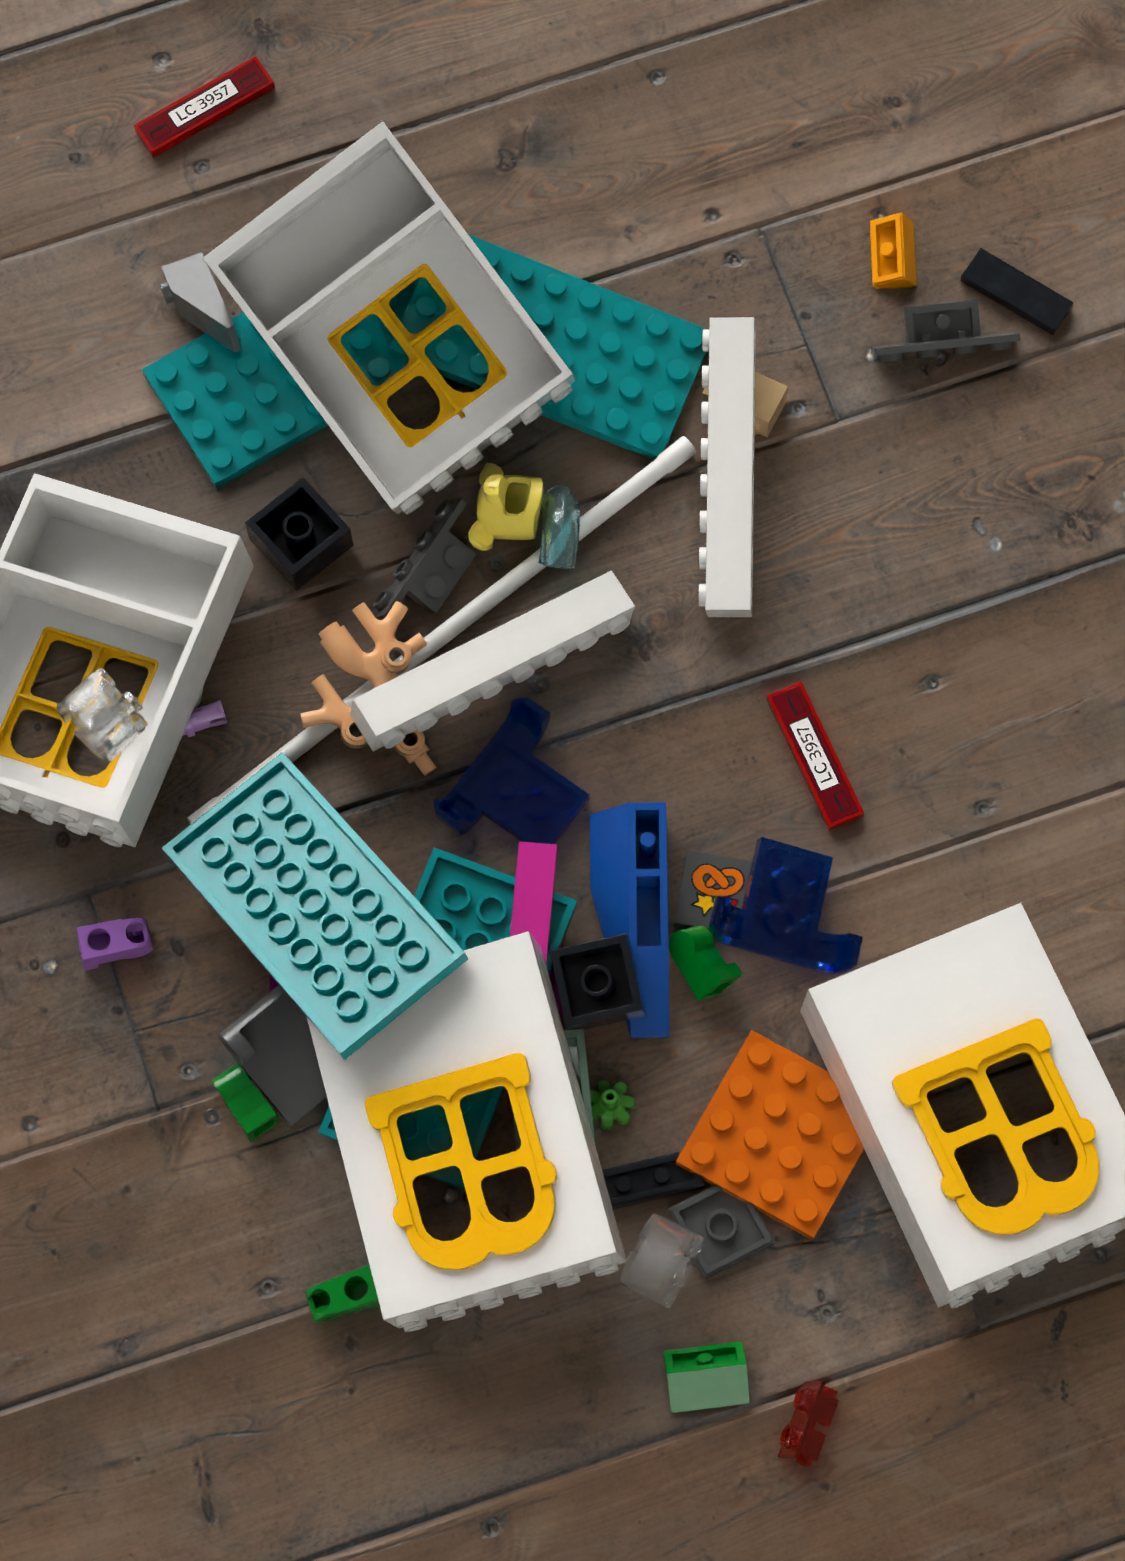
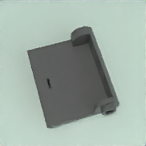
M280 985L275 987L218 1034L220 1041L290 1127L327 1097L307 1017Z

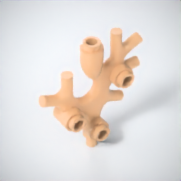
M398 601L394 603L383 620H378L365 602L352 610L375 642V649L370 653L363 652L344 625L340 627L337 621L327 626L318 634L322 639L319 643L338 667L351 675L369 680L374 688L398 677L397 674L403 673L408 668L411 657L427 646L425 639L420 633L406 642L398 641L395 638L398 625L408 611V608ZM393 651H398L402 654L403 660L393 662L389 654ZM324 674L312 681V685L322 697L324 704L321 709L300 713L303 728L320 724H332L341 730V739L346 746L350 748L365 746L367 741L363 735L355 737L349 731L351 726L356 725L350 716L351 706H348L340 698ZM415 730L409 733L416 738L415 745L407 746L402 740L394 746V749L399 755L405 757L409 764L415 762L422 774L426 776L437 767L426 753L430 749L425 744L424 733Z

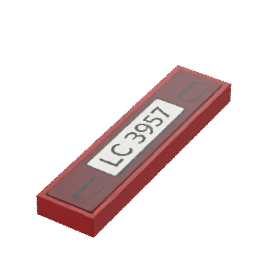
M254 56L134 125L135 132L154 158L275 89L274 81L258 58Z
M800 681L767 695L766 700L828 831L862 818L864 811L802 682Z

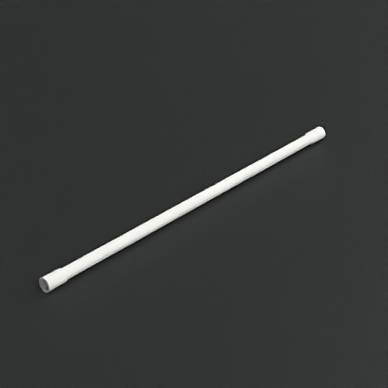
M684 436L679 438L661 452L653 462L425 636L424 639L427 646L411 657L408 668L403 673L397 674V676L416 668L659 479L673 472L694 456L696 450L692 443ZM402 655L399 656V657H398L397 659H395L393 662H400V661H402V660H403V656H402ZM368 680L343 701L352 707L354 698L374 689L372 683ZM332 724L307 727L219 796L212 798L188 816L189 823L195 822L281 752L293 763L338 727Z

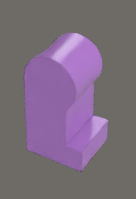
M145 918L118 919L77 927V940L84 971L99 968V964L138 958L153 950L148 923Z

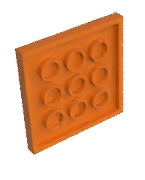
M751 1030L678 1156L676 1165L692 1174L694 1172L700 1175L705 1182L721 1187L724 1192L742 1202H748L756 1207L759 1212L813 1241L863 1153L864 1147L839 1096L840 1092L835 1082L831 1079L829 1072Z

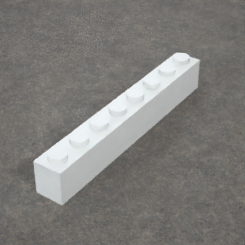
M754 317L710 318L709 329H703L702 334L703 352H709V365L702 366V388H709L708 402H702L701 405L702 424H708V438H701V460H708L707 474H701L700 495L701 497H707V511H700V533H706V547H700L699 569L706 570V584H699V606H705L707 617H752L756 324Z
M611 570L354 698L350 716L372 751L383 746L386 749L392 748L399 744L405 738V735L415 730H418V732L426 731L434 726L439 718L449 713L451 716L457 715L466 710L471 702L481 697L489 699L502 690L504 685L512 681L516 683L523 682L531 677L536 669L544 665L548 667L555 666L564 660L568 653L576 649L584 651L592 647L600 637L608 633L615 635L622 632L630 624L635 605Z

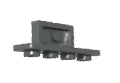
M974 299L903 307L906 343L871 347V354L880 355L881 362L902 360V353L917 351V358L939 356V349L953 348V354L975 352V345L989 344L990 350L1011 349V342L1021 341L1020 333L1016 332L981 336L978 300Z
M461 497L449 501L445 500L437 507L433 514L435 521L428 530H424L413 543L415 550L410 558L403 560L397 566L393 573L395 580L389 589H384L376 597L373 603L375 609L372 613L378 620H383L396 601L401 603L406 594L430 614L439 611L476 555L473 550L449 532L468 503L465 499Z

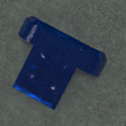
M524 697L512 701L510 712L500 729L449 794L442 800L435 799L434 806L436 818L460 835L467 833L484 815L521 842L556 844L589 801L590 794L531 754L549 724L550 712L530 698Z
M764 837L757 839L742 909L731 904L732 899L717 896L714 899L708 926L717 941L730 947L828 973H843L856 966L863 940L862 936L852 933L830 934L817 931L833 857Z

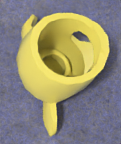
M486 463L479 477L481 487L477 496L476 515L478 520L471 526L468 532L470 543L481 551H487L492 549L494 539H535L544 491L542 478L504 475L499 466Z

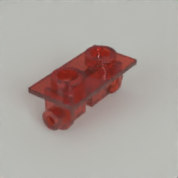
M822 1381L805 1382L794 1398L793 1405L795 1411L792 1419L781 1433V1448L778 1457L796 1458L795 1462L805 1467H811L812 1461L818 1460L826 1434L815 1430L814 1426L816 1423L824 1427L830 1426L839 1402L836 1399L838 1391L824 1386L825 1382Z

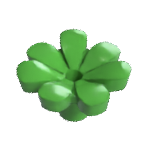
M607 1080L600 1081L597 1084L598 1092L590 1090L591 1105H593L591 1106L593 1122L601 1118L600 1126L604 1130H612L614 1120L620 1125H626L630 1121V1116L626 1110H633L636 1107L635 1099L631 1096H625L628 1087L621 1081L617 1082L614 1087H611Z

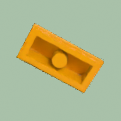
M903 212L871 220L870 239L873 287L875 289L916 287L913 221Z

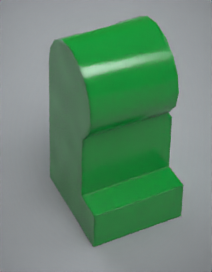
M689 927L674 932L670 937V954L698 1001L719 996L743 975L735 962L725 963L718 950L715 949L713 936L706 927Z
M235 1063L211 1080L250 1142L280 1123L270 1104L265 1100L258 1088L252 1084L238 1063Z
M370 1265L322 1282L305 1291L312 1319L316 1324L328 1322L345 1314L350 1315L367 1308L374 1309L380 1307Z

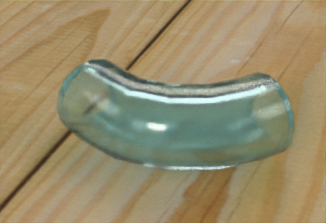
M557 485L549 488L542 498L543 529L538 563L556 568L575 569L580 533V504L574 491L569 487Z

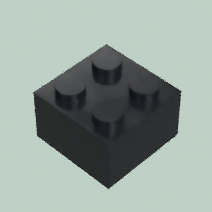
M303 477L245 522L251 542L296 591L353 546L351 529Z
M627 934L550 951L565 1025L568 1030H586L647 1016L631 941Z

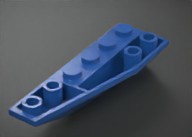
M666 802L626 803L590 815V890L603 938L627 934L631 941L647 1016L626 1020L630 1038H669Z

